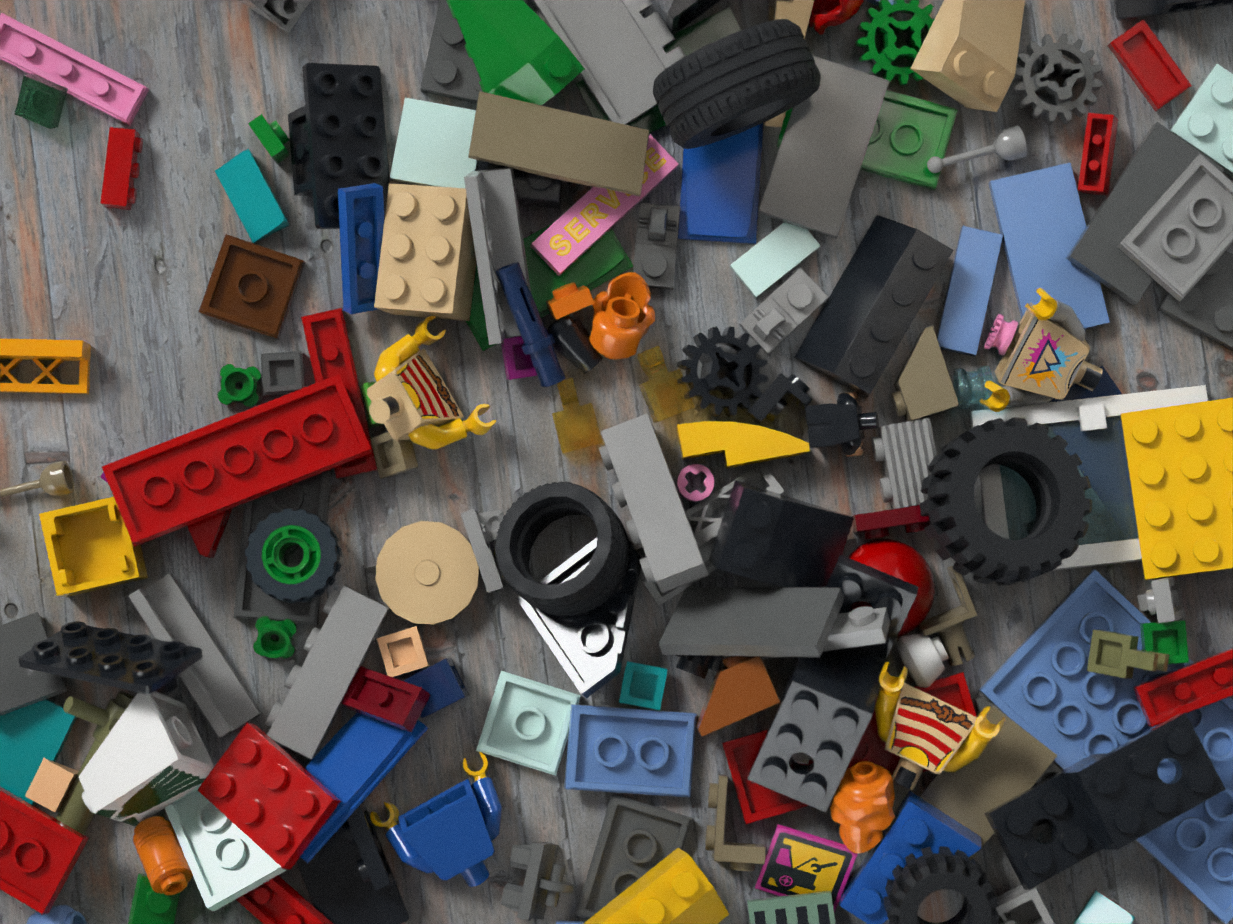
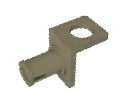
M950 566L947 570L961 605L923 620L917 626V630L923 636L939 633L949 657V664L956 666L963 664L959 651L962 658H965L967 662L975 657L962 624L965 620L977 616L962 575L953 570V566Z

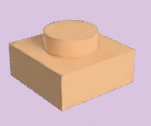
M418 626L376 638L388 676L395 677L430 666Z

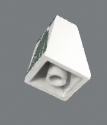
M156 691L152 694L138 692L79 775V780L84 789L82 798L92 813L136 827L141 821L150 818L164 809V807L200 786L212 771L214 765L184 703Z

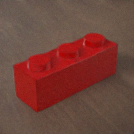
M1088 113L1078 190L1082 194L1107 196L1109 193L1118 119L1114 115Z
M110 127L100 202L105 208L131 210V204L136 202L137 189L134 188V180L139 177L140 173L137 155L142 152L143 138L134 129Z

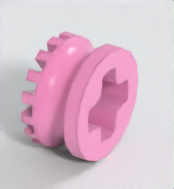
M998 314L993 322L994 327L990 329L994 332H989L984 348L989 350L994 347L998 350L999 355L1004 356L1013 339L1018 322L1015 320L1006 322L1004 316Z
M691 464L686 466L678 475L677 488L679 493L688 501L698 502L704 500L714 488L713 474L704 465ZM700 472L704 474L706 478L703 481V485L706 490L703 493H700L698 490L689 493L685 489L688 484V480L685 478L686 474L691 473L694 476Z

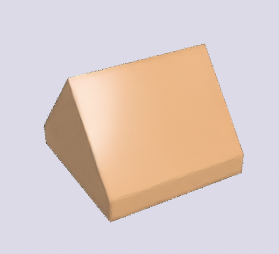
M44 758L25 796L53 812H59L79 771Z

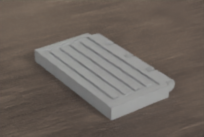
M532 0L548 26L561 38L585 68L580 73V76L609 121L628 125L658 105L653 96L655 78L667 67L686 55L680 46L667 54L663 48L672 43L675 38L658 11L645 19L641 15V13L653 5L651 0Z

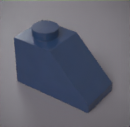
M446 658L403 680L423 688L430 694L420 714L421 718L469 695L452 658Z

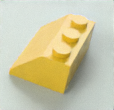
M677 848L583 924H718L729 915V912L715 888L690 855Z

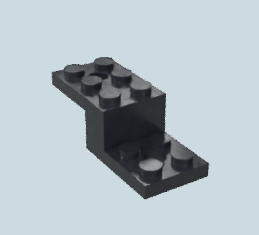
M1180 713L1109 753L1092 754L984 814L1023 889L1030 890L1099 850H1118L1226 789L1186 713ZM1164 759L1170 760L1176 768V776L1168 784L1159 778L1157 771L1159 763ZM1040 819L1046 820L1052 828V836L1045 844L1039 843L1033 835V827Z

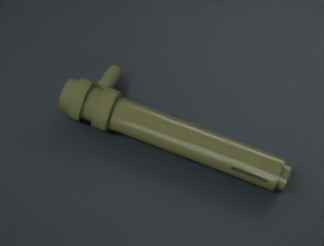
M122 691L118 692L115 699H110L106 709L71 696L64 703L63 711L65 713L97 724L93 733L95 740L55 818L85 835L95 814L87 808L83 801L82 793L84 789L79 780V775L135 696Z

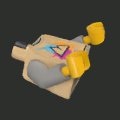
M1043 288L1036 290L1042 297L1038 304L1026 303L1025 307L1027 310L1015 331L1005 355L1002 356L995 370L998 382L1003 385L1000 386L993 381H987L984 385L993 393L989 399H980L979 402L994 412H1000L1007 406L1048 403L1053 398L1064 399L1073 383L1093 391L1101 379L1103 369L1085 361L1090 347L1084 339L1085 328L1071 306L1052 298Z

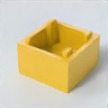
M114 497L39 514L57 596L68 597L148 578L141 544L133 546Z

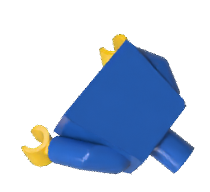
M481 752L479 753L484 764L479 771H471L468 768L466 758L463 760V768L466 774L475 780L473 784H471L469 779H466L400 816L394 804L383 802L390 812V817L386 822H382L375 811L371 812L370 819L375 826L386 828L385 836L403 863L426 874L435 872L441 880H448L461 873L469 887L480 885L489 877L490 873L483 860L492 856L495 852L492 841L500 833L502 806L492 778L486 776L489 767L488 760Z

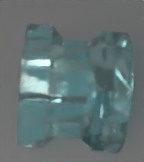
M980 366L977 371L969 372L961 368L954 370V391L959 406H957L958 410L968 409L970 405L980 404V399L987 400L991 397L993 392L984 387L987 381H993L989 366Z

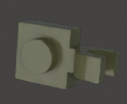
M1093 629L1087 671L1130 679L1133 678L1134 667L1149 671H1167L1169 654L1138 650V636Z

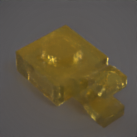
M659 345L636 355L644 373L649 377V381L639 384V387L654 423L695 407L692 398L685 400L683 397L688 391L687 385L677 383V380L683 377L681 370L677 369L670 373L668 372Z
M573 378L564 379L557 383L564 410L552 413L562 454L603 443L593 405L589 403L580 406Z

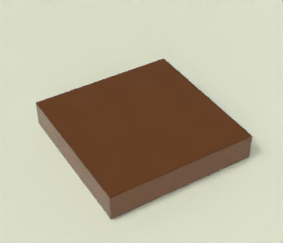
M226 234L199 313L279 340L306 262Z

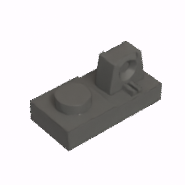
M639 203L633 272L641 275L649 288L673 290L680 206Z

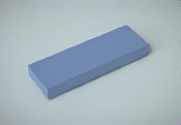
M967 226L961 227L937 333L940 349L974 357L977 355L1002 243V234Z

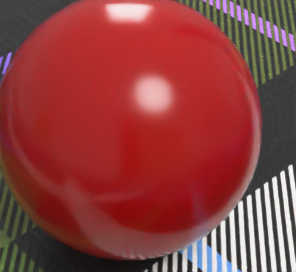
M877 539L858 546L848 558L919 587L917 596L897 637L911 632L926 618L934 601L935 583L928 563L913 547L897 540ZM858 601L851 605L853 610L865 606L873 608L864 601Z

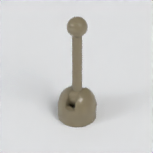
M65 460L52 463L43 470L39 480L0 489V497L42 488L50 495L61 496L73 493L74 480L71 469Z

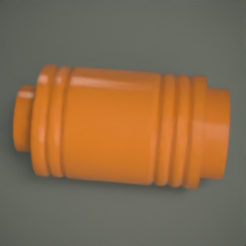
M154 816L141 821L134 829L133 843L153 891L165 895L180 893L187 887L193 874L171 822L166 821L161 816Z

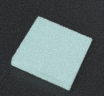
M405 98L390 179L392 181L421 186L465 188L464 177L470 172L476 171L478 160L468 158L476 110Z
M501 670L476 751L556 776L568 739L571 704L578 705L581 695Z

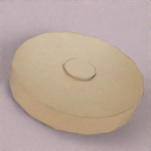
M419 521L401 527L386 540L377 557L375 580L382 600L394 614L412 623L435 625L455 618L470 605L479 586L480 569L471 544L460 531L442 522Z

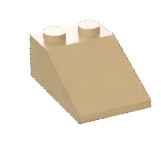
M944 0L910 69L966 108L997 112L1015 76L1025 0Z

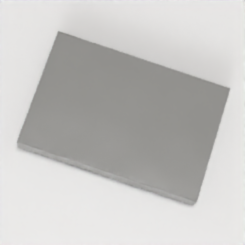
M1199 154L1117 247L1175 299L1181 301L1233 243V182Z

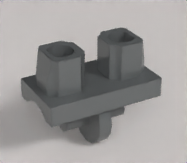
M533 842L532 845H513L510 866L527 871L524 885L516 883L506 884L503 890L501 905L518 912L517 918L528 921L531 919H544L546 906L557 907L560 893H573L574 884L563 881L566 866L555 863L559 845L549 842Z

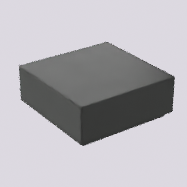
M303 351L261 354L264 396L286 395L306 387Z

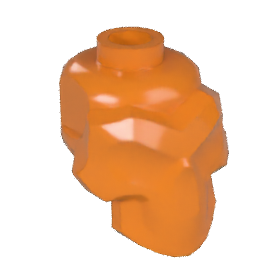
M636 272L619 275L609 282L607 292L601 291L593 299L595 302L592 304L594 309L593 327L589 341L596 351L608 359H627L635 355L640 339L647 333L650 325L655 322L654 308L648 305L651 299V292L641 275Z
M859 762L846 769L830 806L833 821L840 824L839 834L843 843L851 852L856 854L867 852L875 847L883 839L882 830L887 829L895 818L892 809L895 800L892 776L887 769L871 762Z

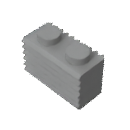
M930 418L880 426L877 429L878 436L872 437V447L876 462L883 461L886 477L879 478L882 500L884 503L891 502V509L918 506L927 500L928 494L921 492L923 479L931 475L928 466L933 458L937 456Z

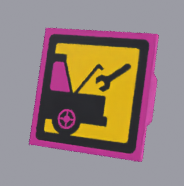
M778 824L765 857V864L762 865L755 889L778 896L831 891L835 913L858 854L851 852L844 844Z

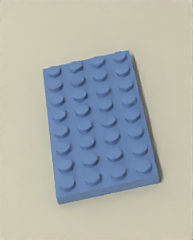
M1092 569L986 681L979 691L1009 718L1056 753L1057 757L1054 759V762L1064 770L1092 754L1109 753L1158 726H1148L1133 687L1194 662L1189 658V663L1168 664L1167 671H1149L1134 667L1133 678L1130 679L1087 671L1093 629L1138 636L1137 649L1142 650L1140 623L1150 622L1097 570ZM1230 696L1186 713L1226 790L1136 839L1140 845L1224 924H1227L1233 918V699ZM1164 759L1159 763L1158 776L1163 782L1168 784L1176 776L1175 765L1168 759Z

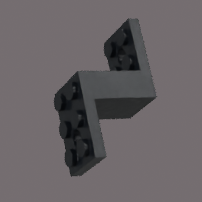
M839 555L825 588H841L844 601L838 614L851 612L853 610L851 605L858 601L869 603L873 609L887 607L890 625L886 642L823 651L820 657H793L780 706L747 778L749 781L824 812L827 811L871 720L880 686L879 676L911 609L919 588L843 555ZM805 753L814 762L810 765H800L793 760L792 755Z

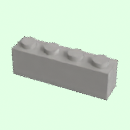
M648 413L601 431L605 445L599 447V451L607 471L615 469L619 482L612 484L620 507L628 505L633 518L626 521V525L634 545L642 543L646 557L639 559L647 582L656 581L660 591L663 593L708 576V570Z
M343 585L340 592L336 590L331 592L323 608V612L328 614L321 630L317 627L313 628L303 648L309 653L302 667L295 664L285 682L284 687L290 689L283 704L278 702L274 704L265 722L266 725L271 727L267 735L272 740L310 759H313L319 753L343 705L341 702L360 666H363L391 611L388 606Z

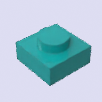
M627 661L619 702L660 710L668 669Z

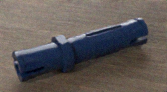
M514 262L495 270V275L524 344L521 348L525 355L529 354L541 387H549L563 381L566 377L552 345L555 343L553 335L548 334L544 327L519 262Z

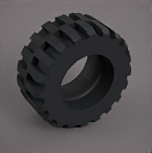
M1001 418L989 420L980 426L976 425L948 442L941 448L942 453L934 457L928 466L931 475L923 479L921 492L928 494L927 500L920 503L921 516H928L930 525L925 527L924 530L929 540L936 537L940 547L935 550L942 560L951 557L955 561L953 570L962 576L973 573L974 581L983 584L995 581L998 586L1012 585L1020 581L1024 582L1062 565V560L1071 557L1079 546L1076 540L1085 537L1089 524L1083 521V516L1092 513V500L1085 499L1084 493L1085 490L1091 488L1088 476L1081 477L1077 466L1083 463L1077 453L1070 456L1064 449L1068 442L1060 435L1053 438L1047 436L1049 432L1048 427L1039 423L1027 427V421L1021 418H1011L1006 422ZM995 464L1008 467L1018 473L1029 485L1035 499L1036 516L1034 525L1025 538L1016 541L1003 538L989 529L981 519L975 504L974 489L980 471L986 466Z

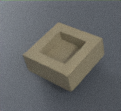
M389 432L371 438L380 479L393 477L418 467L411 440L396 441Z

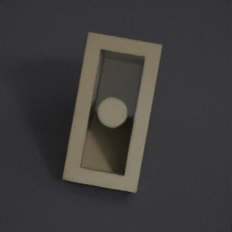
M933 326L925 328L919 334L894 384L896 392L891 393L892 403L897 416L904 415L906 422L924 419L959 406Z

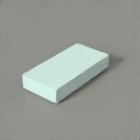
M784 222L733 262L730 268L756 299L819 249L820 244L808 229Z

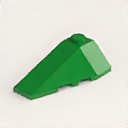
M446 0L453 18L457 19L466 42L464 45L469 58L472 57L481 79L479 84L485 93L543 105L585 69L561 38L523 0Z

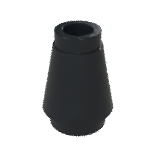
M572 314L557 319L546 329L548 334L553 335L555 343L552 345L554 349L579 368L583 374L589 372L603 359L598 351L592 347L589 341L590 335L579 316L575 318Z

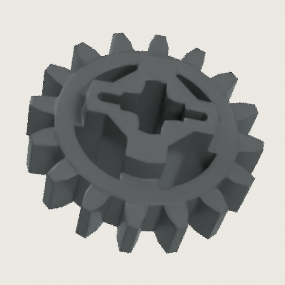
M1064 33L1059 37L1057 43H1053L1050 34L1045 35L1042 39V47L1034 41L1030 42L1027 46L1030 56L1020 53L1017 57V63L1023 68H1016L1014 79L1020 80V83L1013 87L1012 94H1023L1024 99L1019 104V108L1023 109L1030 105L1034 109L1031 114V119L1033 120L1039 117L1041 113L1045 114L1047 125H1052L1057 116H1060L1064 125L1068 124L1072 120V112L1079 118L1084 116L1087 112L1084 104L1093 106L1098 99L1091 91L1099 90L1103 86L1102 81L1094 79V76L1102 70V66L1097 64L1091 65L1089 62L1095 54L1094 50L1085 53L1080 51L1083 42L1081 39H1078L1073 45L1067 44V34ZM1063 55L1072 59L1076 64L1064 59ZM1039 58H1042L1041 73L1030 77L1033 64ZM1053 72H1055L1057 78L1064 77L1066 79L1060 87L1057 81L1050 82L1047 80ZM1083 82L1079 97L1072 102V87ZM1040 94L1051 101V104L1044 102L1037 95Z

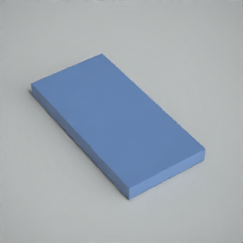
M1071 162L990 181L988 184L1000 234L1003 235L1002 242L1021 319L1027 310L1025 307L1026 303L1036 305L1040 302L1042 297L1036 290L1043 288L1052 298L1071 306L1085 329L1110 323L1100 282L1066 259L1086 228Z

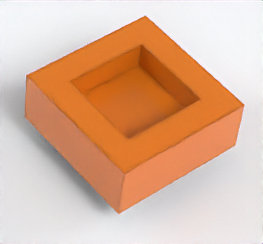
M575 282L553 290L554 298L546 301L551 316L556 320L595 303L589 288L584 285L577 288Z

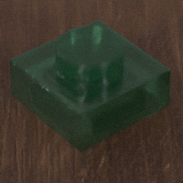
M34 74L24 75L15 115L49 129L58 127L68 88Z

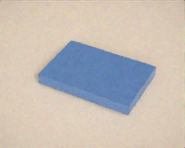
M571 704L564 788L570 790L690 797L697 714Z

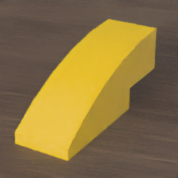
M702 421L677 424L676 426L682 460L723 453L726 469L803 455L810 452L808 442L787 433L759 425L725 421Z

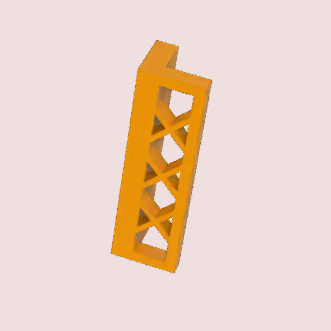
M0 338V359H12L6 367L0 361V381L7 376L13 382L0 383V392L89 394L91 345L83 340ZM23 360H33L43 371L31 383H21L11 373ZM40 360L54 361L46 367ZM64 361H80L79 385L62 384L52 372ZM49 377L54 384L40 383Z

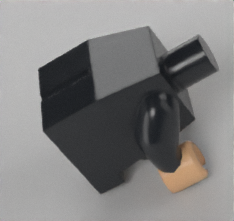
M855 391L840 393L837 397V404L805 406L809 447L819 449L841 446L847 457L861 456L863 454V449H861V445H863L862 439H865L864 430L879 428L877 412L862 413V407L856 401L858 396Z

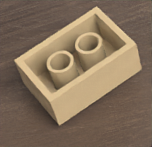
M389 183L374 308L392 315L426 318L436 316L439 319L469 321L476 269V254L466 188Z

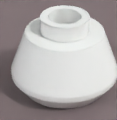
M922 633L903 635L896 644L898 653L916 686L929 687L945 670L943 661L949 659L938 636L930 639L928 635L923 636Z

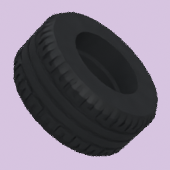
M777 19L735 32L681 58L655 78L653 96L664 117L667 128L670 129L669 132L673 141L682 148L692 149L744 132L795 107L818 90L821 74L817 65H815V60L804 39L800 26L788 19Z

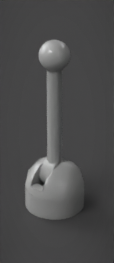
M1018 125L1005 128L997 133L993 140V145L943 159L936 156L931 157L927 162V168L932 173H938L945 166L996 153L998 157L1008 161L1025 158L1027 155L1026 140Z

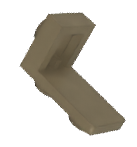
M718 774L717 783H709L708 808L715 809L714 825L706 826L705 850L713 851L712 858L714 861L730 862L729 869L755 871V864H765L766 847L764 844L724 842L728 776Z

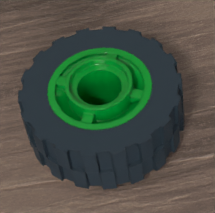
M290 508L283 509V512L269 514L267 519L261 520L256 525V530L248 538V548H245V556L248 561L246 567L253 577L252 581L268 596L287 603L301 601L305 603L312 601L311 598L315 596L320 597L325 593V589L329 585H333L337 572H340L341 564L339 561L340 557H342V552L338 545L339 540L336 534L325 521L305 510L299 509L298 511ZM293 545L301 546L304 552L302 562L298 566L287 567L284 562L285 551Z

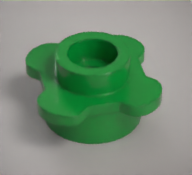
M232 364L223 366L220 370L222 380L221 390L218 392L219 401L224 405L237 402L243 403L246 407L255 406L259 401L256 388L257 382L261 379V372L254 366H250L247 369L235 368ZM237 382L243 383L242 389L238 390L236 388Z
M262 616L256 621L255 627L258 630V636L253 644V649L258 655L287 659L294 654L295 647L292 644V636L296 633L297 625L293 620L275 621L271 620L268 616ZM276 634L279 636V639L273 640L271 636Z

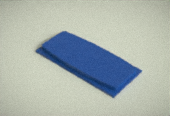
M763 123L709 145L692 149L683 148L678 239L756 244Z
M356 713L321 749L305 769L341 802L300 856L303 860L309 863L428 729L426 725L417 720L412 732Z

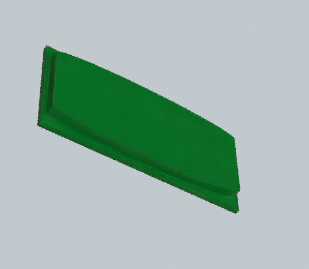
M554 222L523 239L531 294L541 319L551 314L546 301L554 298L553 290L575 282L577 288L584 285L591 291L633 267L612 228L560 276L530 247L531 243ZM476 265L470 320L466 321L482 351H485L496 344L489 345L479 274Z

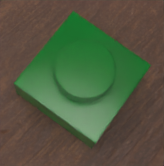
M261 114L248 123L276 164L290 156L284 146L290 139L276 120L268 124Z
M1185 620L1163 623H1140L1142 650L1169 654L1168 664L1189 663Z

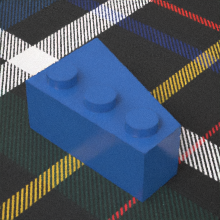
M909 791L894 813L895 818L890 826L882 831L883 839L870 849L845 887L839 906L867 924H883L888 920L884 904V897H888L885 887L888 880H895L892 871L897 864L904 868L907 865L905 857L913 853L915 858L923 856L921 849L927 847L931 848L932 853H939V846L949 847L952 855L958 849L966 853L969 858L982 848L981 836Z

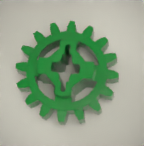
M888 0L878 1L881 11L879 12L870 7L865 12L871 20L870 23L861 22L857 27L861 32L866 33L865 37L855 41L856 46L866 48V53L859 58L860 62L871 60L873 66L869 74L874 75L881 70L884 72L883 79L889 80V82H891L894 76H898L900 86L908 83L910 74L917 82L924 79L911 70V66L897 67L891 65V63L897 58H906L910 63L914 62L922 46L921 29L924 27L926 34H928L934 21L929 16L934 6L929 4L921 9L918 7L919 0H910L908 4L904 0H894L893 5ZM906 13L912 16L907 21H896L888 15ZM904 31L908 35L905 40L908 46L904 45L901 48H897L894 45L897 40L895 34L898 35ZM875 32L881 36L882 50L879 53L875 45Z

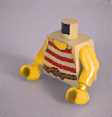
M429 316L416 326L413 336L405 335L380 354L374 371V377L377 382L367 388V395L371 401L369 413L376 423H384L391 437L396 441L411 440L413 443L431 450H436L464 439L470 431L476 435H484L496 422V420H492L489 423H484L478 418V416L484 414L490 408L488 404L478 405L467 420L462 421L461 418L464 416L425 349H419L420 345H431L445 335V329L436 336L431 335L427 330V324L435 319L436 316Z
M885 662L879 676L880 689L875 706L878 736L886 743V750L901 757L892 775L893 781L914 791L924 768L940 775L943 771L956 772L979 758L992 737H995L1000 732L1006 722V718L1003 717L998 724L990 723L986 718V714L991 708L989 706L985 707L978 717H975L906 684L907 667H903L901 676L893 677L887 671L889 662Z

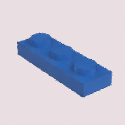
M373 183L338 189L343 311L349 314L378 310L374 308L384 228L383 186Z

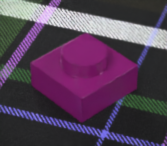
M521 336L505 338L501 343L507 380L537 376L529 354L525 355L521 346L524 342Z

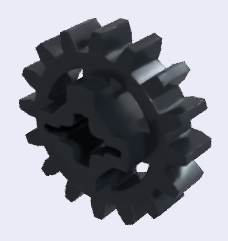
M716 326L708 329V338L703 333L693 337L696 347L690 344L683 347L682 351L689 358L677 362L678 368L686 370V375L679 378L677 383L682 385L688 384L689 390L683 397L685 400L696 397L698 399L695 407L697 411L704 410L707 406H710L711 417L720 416L724 408L727 417L737 415V406L743 411L752 407L748 397L757 399L762 396L763 393L756 385L767 382L768 377L760 374L759 368L768 363L765 359L757 360L755 354L759 352L761 346L757 344L749 347L747 342L750 334L747 332L735 338L734 327L730 326L725 328L721 336ZM716 345H725L737 352L735 354L726 353L720 346L717 347ZM699 361L702 364L700 378H698L697 367ZM725 365L728 372L725 373V378L720 379L716 373L720 370V366ZM745 366L747 368L746 383L743 380ZM708 391H721L723 396L729 399L716 398L710 395Z

